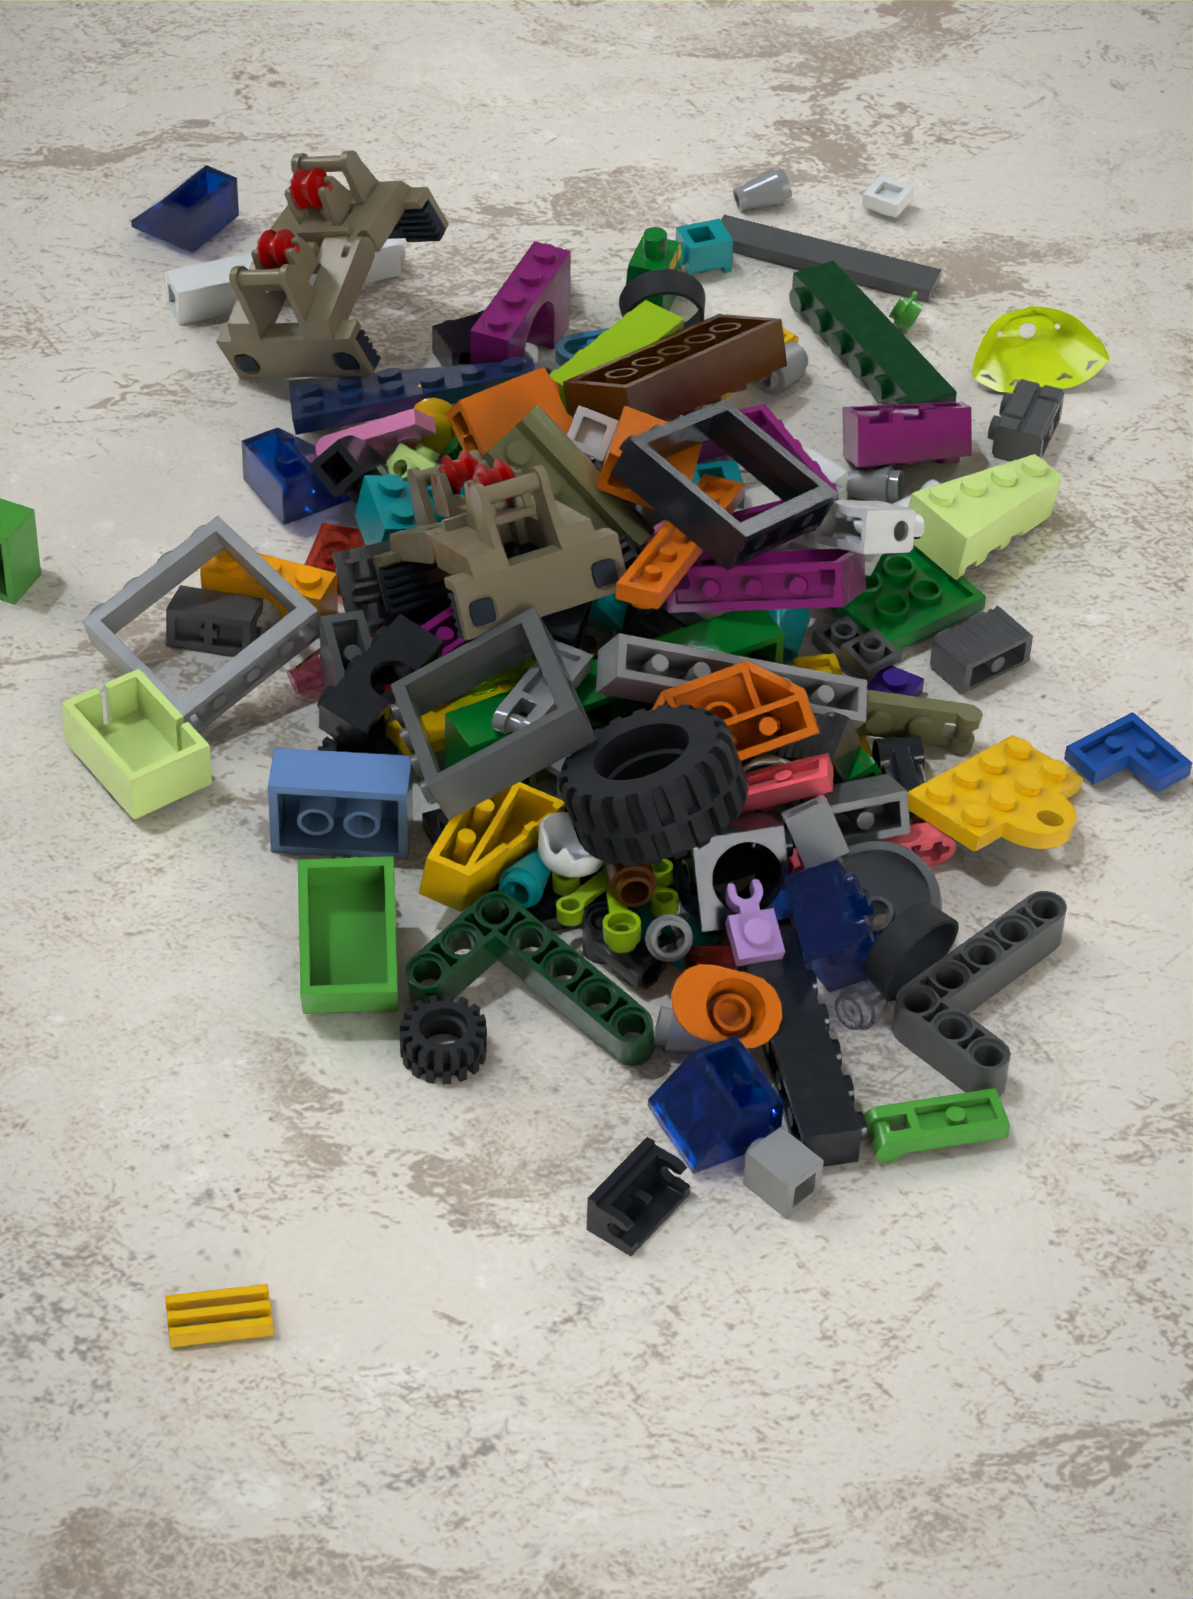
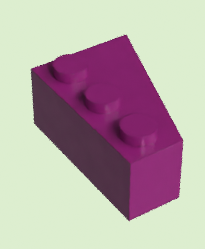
M963 401L842 407L843 456L855 464V467L869 468L886 464L911 466L918 465L920 461L935 460V463L953 464L959 463L960 457L972 456V407Z

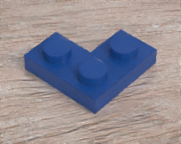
M1133 712L1066 746L1064 760L1093 785L1128 768L1156 793L1190 776L1192 762Z

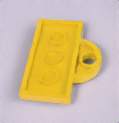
M1011 735L908 791V806L910 812L974 852L1000 837L1024 847L1050 849L1065 844L1071 838L1077 815L1075 808L1067 799L1079 793L1083 777L1068 769L1067 765L1063 762L1052 759L1035 749L1027 740Z

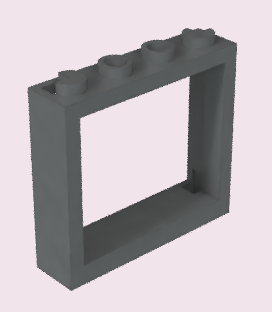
M535 607L391 684L396 703L390 706L398 723L403 728L400 730V734L412 754L409 756L410 762L421 779V782L418 783L426 801L430 802L431 805L437 802L448 820L597 740L557 645ZM535 655L558 709L441 771L421 716Z

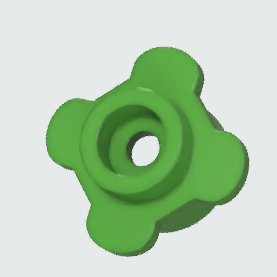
M916 291L911 294L908 300L900 297L889 315L890 318L895 320L893 324L906 332L913 326L924 305L914 300L918 294Z

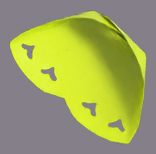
M1028 306L1025 309L1003 314L990 325L974 357L972 376L986 387L1002 393H1013L1017 384L1010 386V384L1013 383L1014 379L1017 381L1024 379L1039 383L1040 387L1048 385L1065 389L1080 385L1091 379L1108 363L1110 357L1103 342L1075 316L1054 308ZM1026 323H1032L1036 328L1035 334L1030 338L1022 337L1019 332L1020 327ZM1055 324H1058L1060 328L1056 329ZM1000 331H1002L1001 337L997 335ZM1099 360L1097 363L1092 364L1091 368L1086 371L1089 361ZM1064 373H1066L1068 376H1072V378H1063L1061 380H1056L1057 378H1060ZM989 374L995 382L991 381L987 377H982L981 375Z

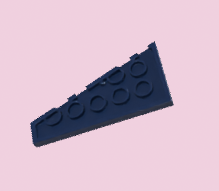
M512 357L501 362L411 370L388 368L373 373L372 376H338L288 380L295 435L384 418L413 409L417 403L427 398H438L450 404H456L463 398L536 370L533 359Z

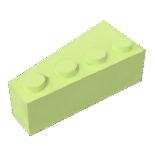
M1034 454L913 492L908 508H913L916 514L921 515L925 524L922 537L914 539L913 545L957 580L965 574L966 567L971 564L978 566L986 560L987 553L995 548L999 551L1009 545L1011 537L1014 535L1022 536L1051 517L1062 475L1049 466L1044 459Z

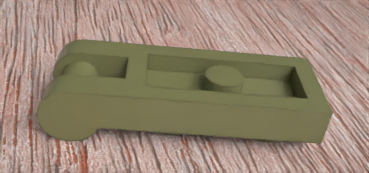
M867 690L866 723L857 728L856 732L859 735L881 738L919 735L922 743L946 746L954 753L967 754L971 751L975 740L972 732L979 728L983 714L978 707L971 704ZM945 723H953L956 726L945 725Z

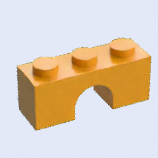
M222 550L200 568L201 589L264 598L275 605L280 612L281 619L290 613L225 550ZM258 553L318 610L320 617L337 614V573Z

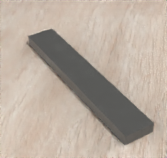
M724 215L721 219V222L733 239L734 253L800 270L835 261L855 284L909 298L916 291L918 294L915 299L929 302L941 279V269Z

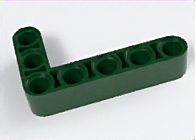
M489 892L477 899L418 951L406 965L405 973L410 1000L413 1004L420 999L426 1005L428 1004V996L436 994L437 1001H444V994H453L454 1000L499 960L619 1062L629 1066L642 1065L654 1053V1027L650 1013L511 896L503 892ZM497 919L504 920V922L500 924L489 923ZM529 947L538 948V950L529 953L522 951ZM462 949L471 950L467 954H455V952ZM563 975L572 977L565 981L556 980L557 977ZM429 979L437 980L435 983L430 985L420 984L421 982ZM598 1003L606 1005L603 1009L598 1010L589 1008L593 1004ZM631 1032L641 1034L638 1038L633 1039L623 1037Z

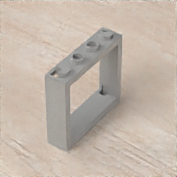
M216 516L206 525L196 528L187 540L174 550L164 553L156 564L139 577L129 580L120 592L107 602L97 605L92 609L89 616L82 620L91 644L122 675L139 668L183 715L184 723L189 722L198 733L320 637V616L318 610L219 516ZM225 550L290 613L180 699L115 634L218 553Z

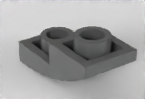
M847 615L814 630L811 643L821 653H834L840 667L857 675L868 677L901 661L902 654L880 632L873 629L865 633Z

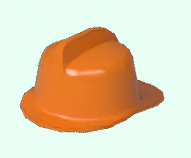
M698 964L686 969L676 979L671 993L672 1010L678 1023L689 1034L701 1040L724 1046L756 1048L763 1045L776 1034L782 1020L781 1001L775 989L763 978L750 973L715 965Z

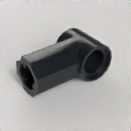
M919 735L873 740L872 755L882 775L888 774L902 785L907 792L927 782L924 773V748ZM909 811V818L918 817L917 815Z
M604 901L590 905L583 915L582 951L585 957L594 963L610 965L636 988L642 987L646 990L657 983L660 975L667 967V962L656 959L649 952L643 937H641L635 949L630 952L617 953L612 951L603 939V919L609 914L608 903Z

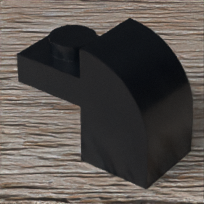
M352 435L338 439L309 464L334 498L346 493L356 506L364 475L382 476L388 474L383 468L387 462L368 443Z

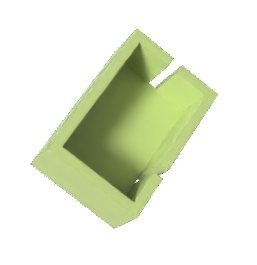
M139 668L104 683L108 721L105 725L101 692L97 687L61 702L65 742L134 820L212 784L210 745L189 722L184 723L183 715Z

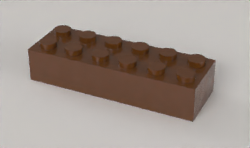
M717 314L563 381L567 413L574 418L576 410L580 405L619 421L624 406L670 422V419L679 415L686 416L695 412L696 407L720 402L722 395L744 391L747 389V384L753 381L770 379L773 372L787 366L782 319Z

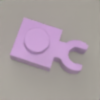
M758 879L751 881L749 886L751 898L743 899L737 895L734 883L728 884L725 891L726 905L736 913L735 915L728 916L725 922L736 967L782 959L785 953L774 908L760 910L759 904L763 896V887Z

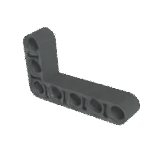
M1037 891L1030 894L901 987L897 992L892 1027L894 1037L965 1093L996 1088L999 1097H1001L1006 1087L1011 1056L1010 1049L1004 1041L968 1014L1061 945L1067 910L1065 900L1060 895L1050 891Z

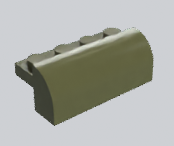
M539 405L535 406L482 456V459L492 469L494 460L500 458L510 468L521 469L523 475L530 473L531 468L542 465L547 471L554 499L590 518L595 531L607 527L618 532L619 538L624 534L629 535L640 546L655 532V529L628 500L596 489L601 471Z

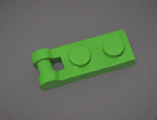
M996 1088L881 1105L869 1109L864 1114L867 1132L875 1138L872 1142L874 1153L881 1162L895 1161L905 1153L1008 1138L1010 1123ZM902 1126L905 1127V1129H903V1130H896V1131H893V1130H892L893 1128H896V1127H902Z

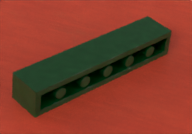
M835 261L793 273L792 290L789 293L791 307L806 320L813 332L818 334L827 343L833 354L838 356L848 366L853 376L858 378L869 389L875 400L879 401L882 405L956 402L957 391Z

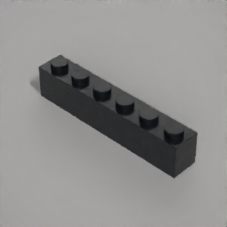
M790 918L777 920L785 949L782 959L737 967L733 952L732 959L736 971L750 973L763 978L775 989L781 1001L782 1020L779 1029L767 1043L760 1046L788 1132L823 1159V1167L858 1162L860 1142L867 1139V1125L862 1111H855L853 1105L855 1099L854 1086L851 1076L849 1074L843 1075L842 1053L838 1039L830 1038V1019L825 1003H818V984L814 969H807L805 965L806 948L802 935H795Z

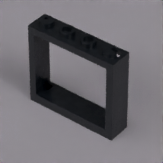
M726 399L710 406L704 405L686 416L679 415L673 421L661 426L655 425L649 431L637 436H629L619 447L622 453L611 472L726 570H730L820 527L839 495L837 491ZM709 439L784 501V503L740 523L664 458Z

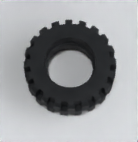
M680 704L679 707L672 708L670 705H660L656 709L646 711L644 708L634 711L633 715L623 719L618 717L609 721V725L603 729H595L594 733L597 740L566 757L558 780L561 796L578 841L584 850L605 863L616 865L620 862L625 867H637L639 863L647 862L648 865L662 863L663 859L670 857L677 859L687 855V851L695 847L699 849L710 843L713 836L716 834L721 836L729 829L731 820L736 821L748 794L747 779L727 724L707 709L702 707L696 709L692 705Z

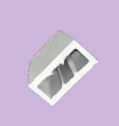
M835 500L821 526L816 528L815 543L860 554L907 553L913 549L914 539L922 537L925 524L922 516L916 514L913 508L880 501ZM854 521H862L861 533L854 528Z

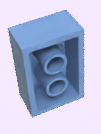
M274 748L268 781L271 852L332 856L351 855V857L393 856L394 859L408 860L413 825L412 764L409 756Z

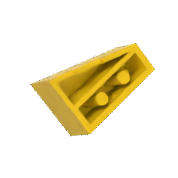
M518 782L451 818L426 858L418 894L462 912L499 883L500 875L504 870L525 856L533 848L538 847L539 823L547 815L564 812L566 807L564 801Z

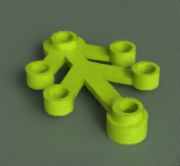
M663 859L662 863L652 865L656 877V888L648 902H650L651 913L656 917L668 914L676 915L679 909L678 893L671 888H667L673 882V864L670 860ZM604 864L602 865V870L582 886H580V878L565 877L552 872L553 890L555 893L564 896L556 903L557 921L560 924L576 926L582 923L585 907L606 891L609 914L603 919L604 942L612 951L617 953H627L635 949L641 940L640 917L636 913L628 911V907L622 905L611 895Z

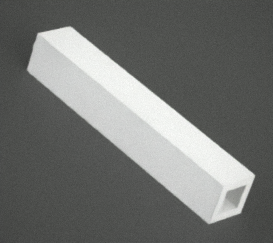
M402 238L387 239L380 252H375L374 261L364 284L401 276V259H405V247ZM251 252L165 271L167 304L178 324L183 325L231 314L237 296L230 285L229 274L234 266H245L249 270L253 260ZM317 274L311 275L308 281L311 286H313Z

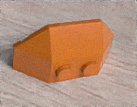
M749 660L662 691L652 709L654 710L660 705H670L672 708L679 707L680 704L692 705L696 709L702 707L709 710L727 724L740 762L820 733L806 690Z

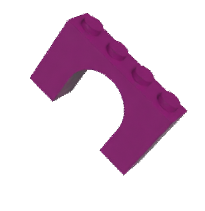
M533 242L470 330V364L501 362L512 357L524 358L526 342L555 349L557 341L564 336L569 328L570 250L558 248L548 243Z

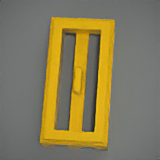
M268 1284L165 1295L170 1348L274 1336ZM261 1316V1318L230 1321V1319ZM209 1322V1324L178 1327V1325Z

